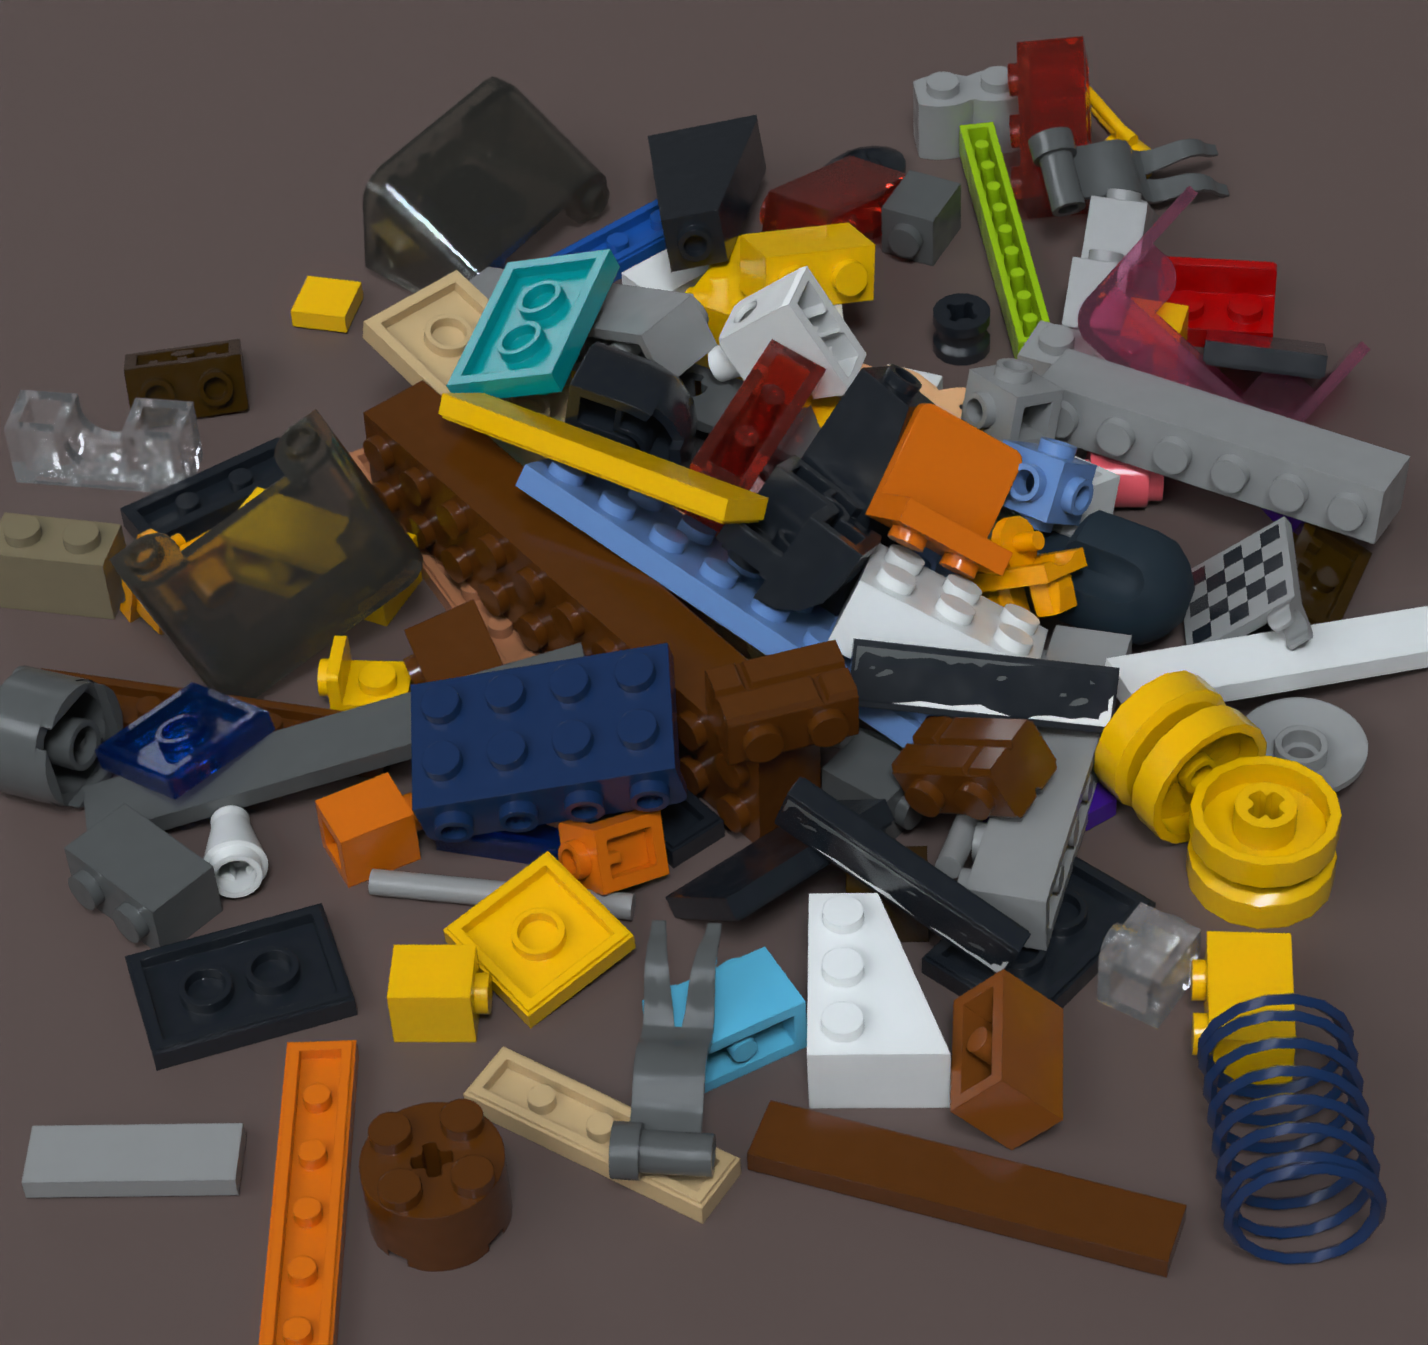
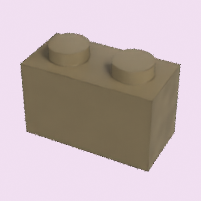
M4 512L0 520V608L115 620L120 604L125 597L122 578L131 574L126 566V561L129 560L122 525Z

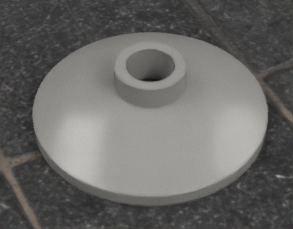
M1292 697L1265 703L1246 716L1261 730L1267 742L1266 756L1296 761L1320 774L1335 792L1353 783L1365 768L1368 756L1366 734L1357 720L1338 706L1312 698Z

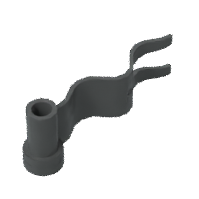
M1055 127L1038 132L1028 140L1033 163L1035 166L1041 167L1054 216L1061 217L1075 214L1085 208V200H1090L1091 195L1106 197L1107 190L1110 188L1141 193V200H1145L1149 204L1162 203L1197 192H1210L1218 197L1229 196L1227 185L1218 183L1210 176L1201 173H1186L1162 179L1146 178L1148 174L1157 172L1190 157L1202 156L1209 158L1218 156L1215 144H1207L1199 139L1178 140L1151 150L1136 151L1132 150L1127 141L1119 139L1076 146L1070 128Z
M652 920L645 957L643 1027L636 1047L633 1067L630 1122L614 1121L612 1124L609 1143L610 1179L640 1181L642 1174L713 1178L716 1160V1135L713 1133H702L706 1066L714 1034L716 964L722 923H708L692 965L682 1027H675L668 965L666 920Z

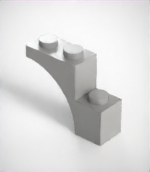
M1110 188L1107 190L1106 197L1091 195L1081 258H1072L1062 325L1101 337L1118 338L1130 299L1135 294L1146 252L1151 242L1157 240L1160 222L1159 216L1149 203L1141 200V193Z

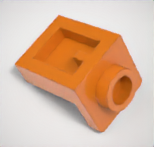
M633 810L591 824L572 820L558 824L561 843L558 849L559 862L586 889H590L596 894L604 896L670 874L660 810L655 812Z

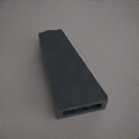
M757 115L648 136L661 223L671 272L729 260L766 171Z
M894 364L862 368L801 457V460L864 508L857 520L868 532L873 530L882 535L880 543L886 547L890 539L887 535L891 528L868 517L865 513L915 408L921 403L934 404L919 391L922 387L921 382L913 374ZM861 571L839 592L818 605L833 615L839 616Z

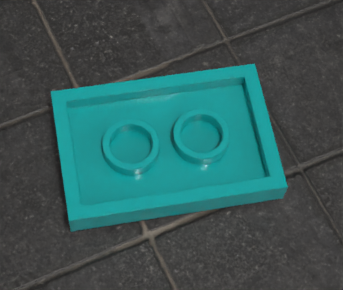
M611 249L507 262L446 385L451 393H486L500 399L562 392L620 268Z

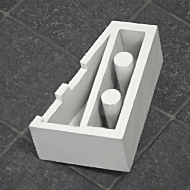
M878 893L809 894L807 998L809 1109L950 1108L951 1053Z

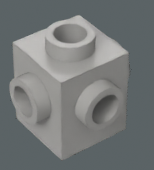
M1014 358L999 359L996 365L969 369L961 420L1001 442L1005 439L1039 444L1041 437L1055 439L1064 389L1033 372V366L1028 362Z

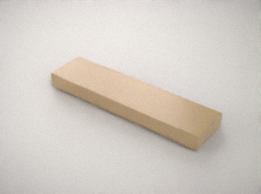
M503 1046L463 1093L464 1099L472 1100L481 1106L483 1115L491 1122L610 1179L609 1143L612 1124L614 1121L630 1122L631 1106ZM716 1147L713 1178L642 1174L640 1181L611 1180L704 1224L741 1175L740 1158Z

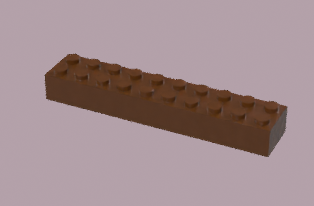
M422 380L363 412L366 432L363 449L370 465L372 484L369 486L368 491L374 507L382 516H391L406 529V532L415 534L417 536L418 548L421 550L427 549L442 562L445 570L457 583L465 581L476 590L483 605L493 616L498 617L503 614L507 617L529 649L533 651L539 650L542 653L541 648L545 652L582 643L586 656L668 643L674 657L681 773L686 782L687 789L694 795L699 794L717 810L720 818L724 820V824L735 833L741 832L753 843L779 827L774 821L787 793L799 777L806 778L821 788V747L816 745L783 752L776 758L763 763L745 761L727 765L718 737L715 736L707 716L704 671L723 665L740 663L748 659L656 580L516 487L515 484L524 467L486 434L442 418V415L438 414L442 396L425 381Z

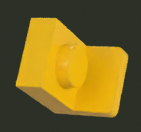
M334 635L330 657L321 658L319 661L317 676L318 692L320 696H327L329 698L330 709L346 711L411 692L413 682L404 661L352 660L348 636Z

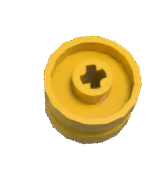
M1185 670L1165 673L1141 686L1120 705L1104 727L1095 749L1094 772L1101 784L1122 804L1131 806L1139 820L1161 840L1178 844L1190 840V803L1197 784L1217 766L1238 758L1266 756L1267 742L1261 730L1239 710L1226 706L1221 694L1200 676Z
M1272 756L1243 757L1215 767L1197 784L1190 803V840L1187 845L1186 872L1192 893L1206 910L1228 923L1254 929L1288 927L1312 917L1328 901L1335 880L1336 847L1339 841L1342 818L1336 792L1320 774L1296 761Z

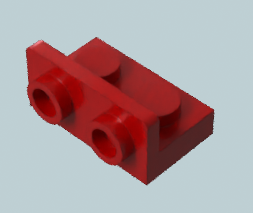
M1165 256L1161 259L1158 301L1189 306L1187 347L1204 348L1208 329L1273 337L1277 264L1267 261Z

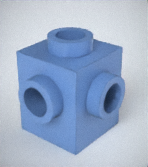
M1041 437L1039 444L1003 439V443L1017 450L1022 457V463L1018 467L1019 472L1003 507L1018 512L1017 516L1027 519L1033 526V529L1051 533L1054 524L1079 526L1082 514L1088 509L1092 501L1094 491L1092 481L1097 465L1075 458L1077 447L1060 440Z

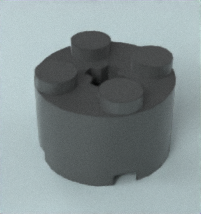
M25 665L17 667L12 675L0 686V792L60 807H84L82 787L111 779L117 764L116 760L108 759L112 738L122 740L123 734L122 711L113 690L89 679Z

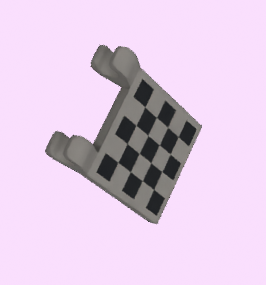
M1285 516L1192 568L1195 591L1184 618L1186 645L1245 636L1267 623L1275 633L1283 631L1286 637V645L1291 650L1313 638L1312 628L1301 600L1292 525Z

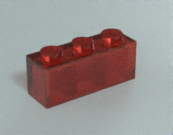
M1083 36L1016 42L1017 63H1008L1007 72L1010 97L1018 96L1019 114L1009 116L1010 140L1012 148H1020L1021 166L1011 167V186L1015 200H1023L1028 219L1055 217L1052 214L1041 167H1037L1033 163L1028 140L1036 133L1046 129L1068 127L1072 130L1076 146L1092 144L1089 58ZM1085 200V208L1072 215L1088 214L1090 200Z
M849 155L770 190L760 210V222L763 225L762 232L849 222L869 240L882 235L881 208L905 177L906 173Z
M771 339L697 452L689 469L757 493L806 416L827 369ZM673 506L717 532H720L725 525Z

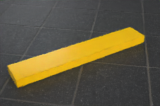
M442 393L438 414L451 422L721 524L754 523L764 520L769 499L765 496L486 393Z

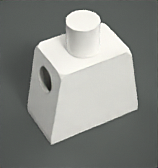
M805 266L742 299L733 307L719 336L720 345L715 346L708 353V364L713 376L717 380L725 382L742 377L759 402L765 405L844 395L859 373L867 354L808 266Z

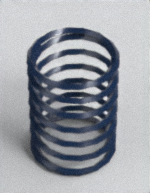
M1295 993L1264 994L1235 1004L1211 1020L1198 1039L1197 1051L1198 1067L1204 1075L1203 1096L1209 1103L1207 1123L1213 1131L1211 1150L1218 1160L1216 1180L1222 1187L1220 1208L1224 1212L1223 1228L1234 1245L1257 1258L1283 1264L1316 1263L1344 1255L1372 1236L1384 1221L1387 1206L1386 1193L1379 1182L1381 1165L1373 1152L1375 1136L1368 1124L1369 1107L1363 1097L1364 1080L1357 1068L1358 1051L1353 1043L1354 1030L1345 1013L1325 1000ZM1289 1004L1317 1009L1333 1020L1331 1022L1329 1019L1298 1010H1264L1240 1016L1227 1023L1237 1015L1257 1008ZM1267 1021H1299L1317 1026L1336 1039L1338 1043L1337 1050L1333 1046L1302 1037H1270L1245 1043L1225 1054L1216 1062L1213 1060L1214 1050L1224 1037L1242 1027ZM1274 1048L1306 1049L1324 1054L1331 1059L1327 1065L1320 1069L1308 1065H1274L1249 1071L1236 1079L1223 1073L1228 1065L1246 1055ZM1339 1067L1343 1070L1341 1076L1334 1073ZM1279 1076L1302 1077L1285 1083L1252 1084L1253 1082ZM1321 1080L1329 1082L1334 1086L1324 1096L1312 1093H1295L1311 1087ZM1344 1093L1348 1097V1101L1346 1104L1344 1102L1337 1101L1336 1099H1338ZM1231 1095L1256 1098L1236 1110L1225 1105V1102ZM1281 1105H1306L1289 1112L1263 1115L1253 1114L1259 1110ZM1324 1108L1336 1111L1339 1114L1337 1118L1327 1125L1319 1122H1295L1317 1114ZM1348 1121L1353 1124L1351 1132L1341 1129ZM1237 1122L1265 1126L1243 1137L1229 1132ZM1289 1133L1306 1134L1290 1140L1260 1141ZM1328 1136L1344 1142L1342 1146L1332 1153L1298 1150L1323 1141ZM1226 1142L1230 1144L1228 1149H1226ZM1242 1150L1267 1154L1278 1153L1265 1156L1248 1166L1234 1160ZM1353 1150H1356L1359 1154L1356 1161L1345 1156ZM1290 1164L1273 1170H1267L1268 1168ZM1231 1171L1236 1173L1232 1178L1230 1176ZM1313 1174H1329L1341 1177L1330 1186L1305 1195L1281 1198L1251 1195L1265 1185L1276 1181L1300 1179ZM1246 1179H1253L1252 1181L1245 1184L1239 1189V1187L1245 1182ZM1353 1182L1363 1187L1354 1201L1334 1215L1309 1224L1283 1227L1256 1224L1244 1218L1239 1212L1244 1203L1252 1207L1274 1210L1306 1207L1335 1196ZM1371 1199L1370 1214L1356 1233L1341 1243L1314 1251L1282 1252L1262 1248L1248 1240L1240 1229L1242 1228L1259 1236L1281 1239L1310 1236L1338 1226L1361 1210L1368 1200Z

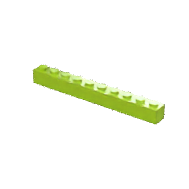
M994 123L959 125V154L1014 358L1017 359L1018 353L1039 321L1042 320L1050 323Z

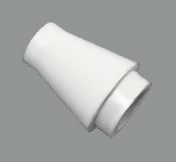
M235 805L221 807L211 817V831L203 859L214 867L219 894L229 898H240L253 893L260 886L268 871V859L250 824V817L247 811Z

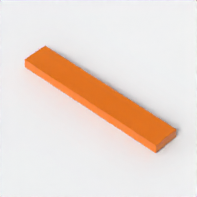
M356 1040L287 1042L259 1345H337L359 1064Z

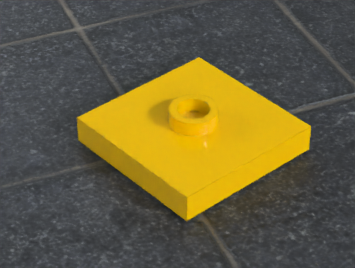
M549 851L545 852L443 929L445 941L448 945H476L480 973H491L492 990L530 1029L636 948L634 935Z

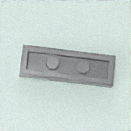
M243 1123L32 1126L21 1182L25 1197L239 1195L246 1145Z

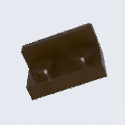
M240 339L125 355L124 376L132 422L136 426L245 411L248 408L244 360Z
M1302 521L1292 533L1301 600L1310 625L1342 620L1373 553L1344 534Z

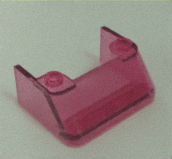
M1188 186L1083 302L1077 317L1079 333L1084 341L1107 361L1304 423L1371 349L1362 341L1352 344L1325 374V377H1322L1313 388L1301 377L1265 372L1243 392L1217 367L1205 365L1203 355L1156 313L1169 299L1175 289L1176 272L1170 259L1154 243L1198 195L1191 186Z

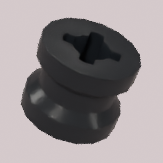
M955 293L937 301L933 307V325L936 328L933 334V352L937 358L955 366L975 364L986 358L990 352V334L987 331L990 325V307L987 302L979 296L968 293Z

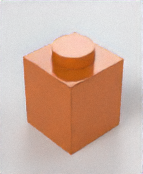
M388 772L315 800L323 847L348 888L369 880L372 869L395 870L421 859L417 832L423 830L412 810V793L409 792L402 795Z

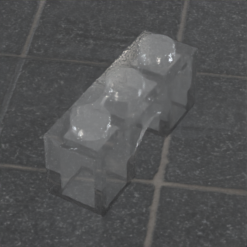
M20 390L4 427L16 482L157 492L197 474L203 458L194 403L191 401L135 398L122 431L113 432L97 427L85 417L81 409L79 396L76 393Z

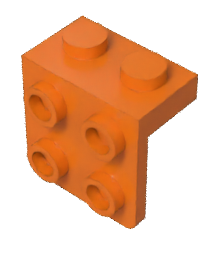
M921 403L915 408L865 515L891 528L887 536L893 541L918 552H923L926 547L942 556L939 564L960 576L972 580L975 579L977 572L1003 576L1013 553L987 538L1019 472L1018 467L1022 463V457L1014 448L942 408L930 403Z

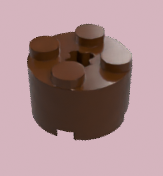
M455 1099L450 1102H428L413 1105L397 1112H385L379 1114L371 1121L368 1126V1138L362 1147L359 1158V1173L369 1227L377 1246L388 1256V1250H390L394 1254L406 1258L408 1267L428 1272H442L462 1268L478 1261L490 1251L489 1243L498 1235L502 1228L503 1233H505L511 1222L512 1199L503 1140L493 1123L483 1115L481 1106L468 1099Z

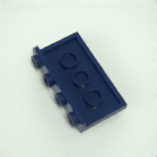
M668 643L411 685L412 810L430 839L457 843L466 841L473 835L505 830L518 833L533 830L538 825L567 820L591 822L606 814L625 811L655 812L666 808L670 804L683 802L687 798V786L680 770L674 657Z

